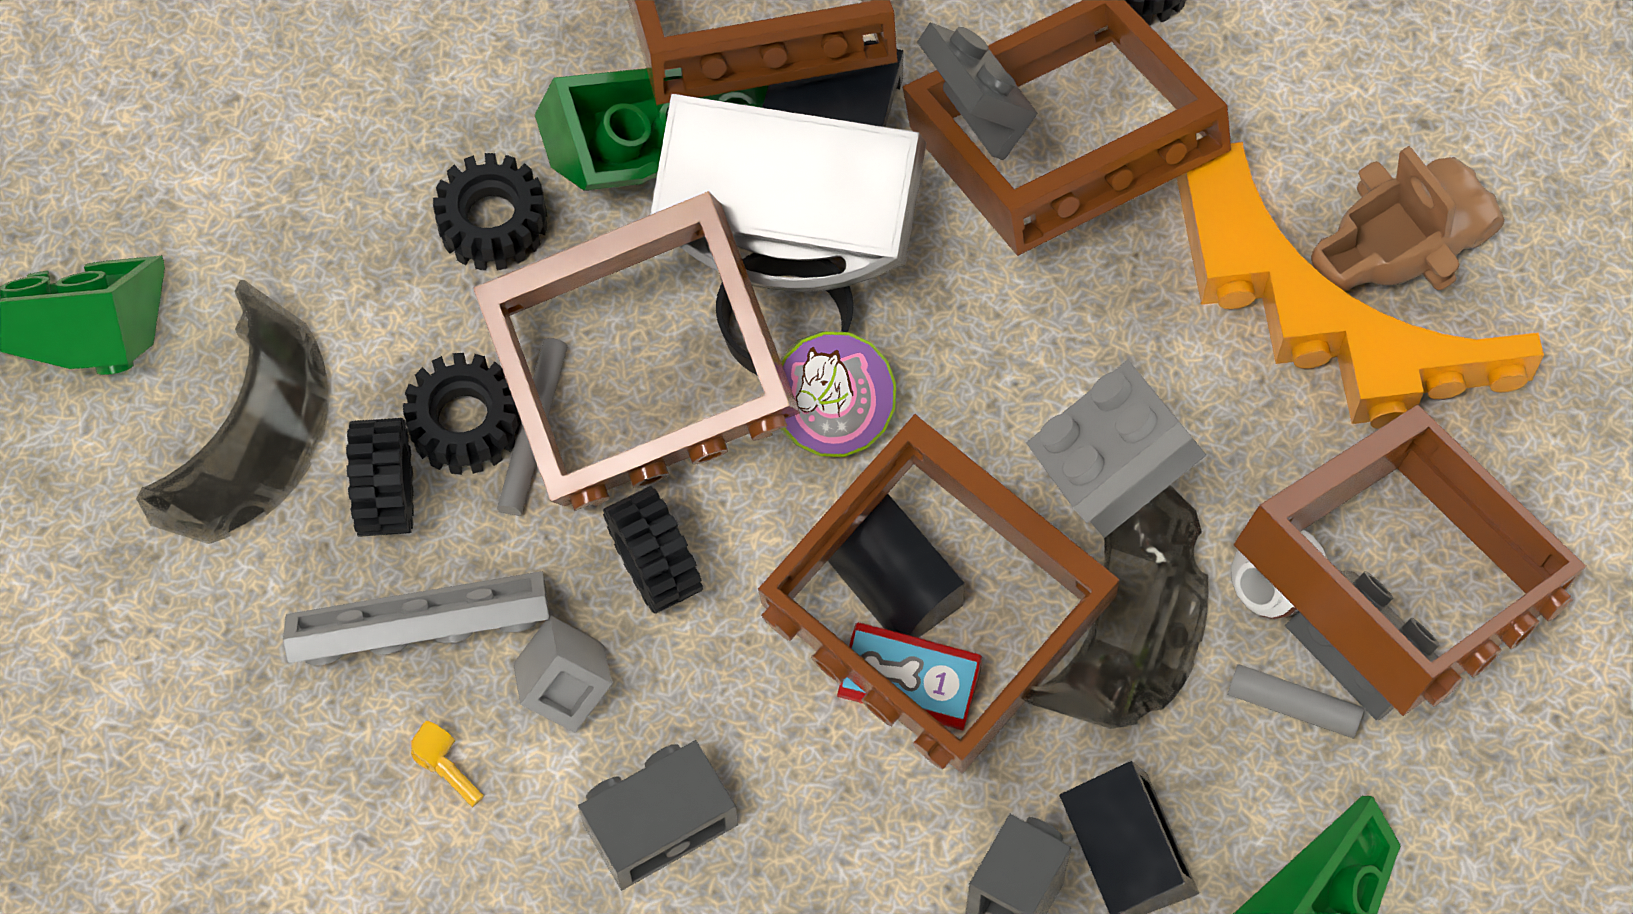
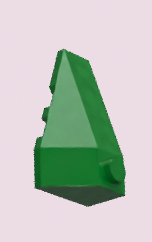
M680 67L665 70V78L663 80L668 81L682 78ZM646 68L553 77L534 114L552 169L583 191L639 185L657 177L670 103L656 104ZM769 85L698 98L762 108Z
M163 256L88 263L84 265L85 272L66 276L51 284L47 270L29 273L25 278L16 279L1 285L0 352L67 369L95 367L96 373L99 375L116 374L131 369L134 366L133 361L154 345L165 271Z
M1362 795L1233 914H1377L1401 845L1374 797Z

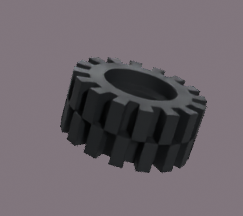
M484 153L485 164L477 165L473 155L464 159L465 171L461 172L454 164L447 170L449 183L440 179L436 186L438 197H433V209L440 238L442 237L443 245L450 254L455 251L457 261L465 266L470 259H473L475 269L486 271L487 261H495L497 270L508 269L506 264L507 258L513 256L517 264L527 259L525 249L528 247L535 252L541 245L539 234H546V217L548 216L542 186L538 177L533 178L532 169L525 163L519 169L517 168L516 158L505 155L503 163L500 165L497 164L495 153ZM497 196L508 200L513 205V216L502 225L482 228L474 226L468 220L470 208L482 198Z
M464 352L453 353L454 365L445 366L441 356L432 360L435 371L433 374L430 375L423 367L415 374L418 387L408 384L405 391L408 403H403V415L411 442L414 443L416 452L422 459L427 456L430 465L438 470H441L443 464L448 465L451 474L462 475V466H471L472 473L475 474L483 471L482 462L489 459L492 465L495 466L503 460L501 455L503 449L509 452L512 451L515 445L514 434L519 431L521 419L503 369L499 364L494 361L490 368H488L485 356L474 354L472 364H467ZM470 396L484 403L487 407L485 420L481 425L470 431L450 432L439 422L442 408L454 398Z
M388 418L350 421L349 429H347L348 444L346 445V456L348 458V465H346L347 477H349L348 495L349 500H351L350 511L351 517L354 519V529L357 532V536L411 533V529H413L412 516H414L413 466H411V446L408 445L409 434L408 429H406L405 419Z
M648 486L603 509L604 520L608 525L609 534L615 542L614 546L617 553L622 557L623 565L627 572L630 573L637 590L639 589L645 604L649 606L653 613L657 614L703 590V585L700 582L702 579L695 567L697 565L694 557L687 548L684 535H681L674 516L670 515L667 504L663 498H660L655 488L653 489L652 486Z

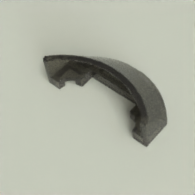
M239 280L234 291L243 312L235 330L238 338L249 344L248 365L238 398L217 433L196 455L166 477L146 487H141L136 498L150 526L206 544H212L230 537V531L248 523L263 512L268 515L285 500L310 468L311 458L318 443L323 439L328 419V378L322 354L308 325L245 280Z
M1171 485L1104 538V567L1120 579L1117 596L1092 624L1085 641L1071 662L1057 676L1045 684L1034 686L1024 699L1026 703L1113 729L1138 724V720L1150 711L1164 709L1184 686L1194 667V658L1199 643L1204 636L1208 608V574H1205L1198 568L1194 558V546L1198 536L1202 533L1197 511ZM1193 601L1196 602V605L1190 615L1191 604Z

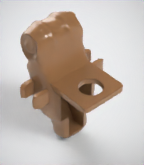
M1407 146L1399 153L1396 178L1393 179L1384 166L1377 161L1359 170L1358 174L1361 181L1357 184V191L1362 198L1342 217L1338 231L1334 235L1320 240L1313 249L1311 260L1313 267L1320 274L1345 292L1364 283L1396 285L1412 280L1422 274L1436 290H1442L1453 284L1457 279L1454 272L1459 268V261L1456 256L1463 249L1476 248L1496 234L1504 224V217L1495 195L1482 186L1476 177L1474 169L1466 166L1455 157L1436 159L1425 165L1410 146Z

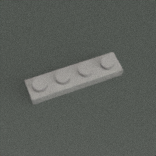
M543 571L286 614L283 644L287 662L305 661L310 665H324L340 659L343 654L370 650L375 654H389L402 650L408 643L435 639L439 643H454L467 639L473 632L496 628L504 632L527 630L535 626L537 621L549 620Z

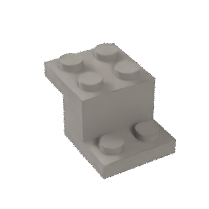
M1126 360L1113 372L1102 376L1090 391L1062 414L1048 420L1040 432L1026 442L1073 509L1086 523L1091 522L1104 538L1206 456V453L1129 360Z

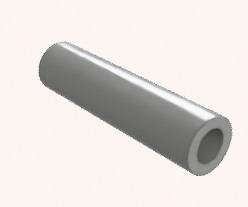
M1237 664L1227 694L1353 739L1364 711V707Z

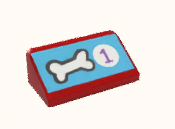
M855 623L849 644L850 648L943 726L964 731L981 673V655L868 624ZM846 677L839 685L837 697L863 704L862 698L867 693Z

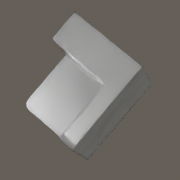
M549 615V620H545L514 663L520 705L576 733L612 685L603 644Z

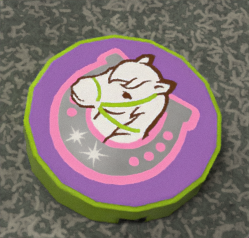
M820 331L797 340L781 357L780 361L800 414L785 419L788 426L780 430L796 446L817 456L846 457L867 449L885 432L895 411L896 382L888 360L871 342L850 332Z

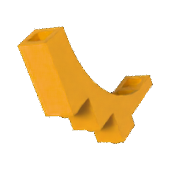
M1242 142L1231 143V151L1176 177L1201 305L1218 303L1224 309H1238L1251 304L1255 299L1262 298L1275 364L1293 362L1298 368H1314L1327 363L1332 357H1337L1352 424L1370 422L1372 427L1380 429L1414 406L1419 405L1421 397L1425 392L1433 399L1450 398L1462 393L1465 388L1490 385V389L1493 391L1507 392L1518 389L1533 379L1544 355L1539 332L1480 339L1436 332L1382 313L1352 297L1320 274L1280 232L1263 205L1253 183Z

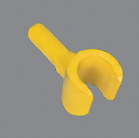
M425 721L411 740L413 760L427 770L436 772L441 778L444 777L473 808L484 795L465 777L453 762L445 758L455 742L454 738L435 723Z

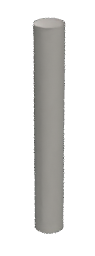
M555 338L543 340L533 376V381L547 419L568 347L566 343ZM522 422L520 423L497 510L500 513L516 516L522 515L536 464Z

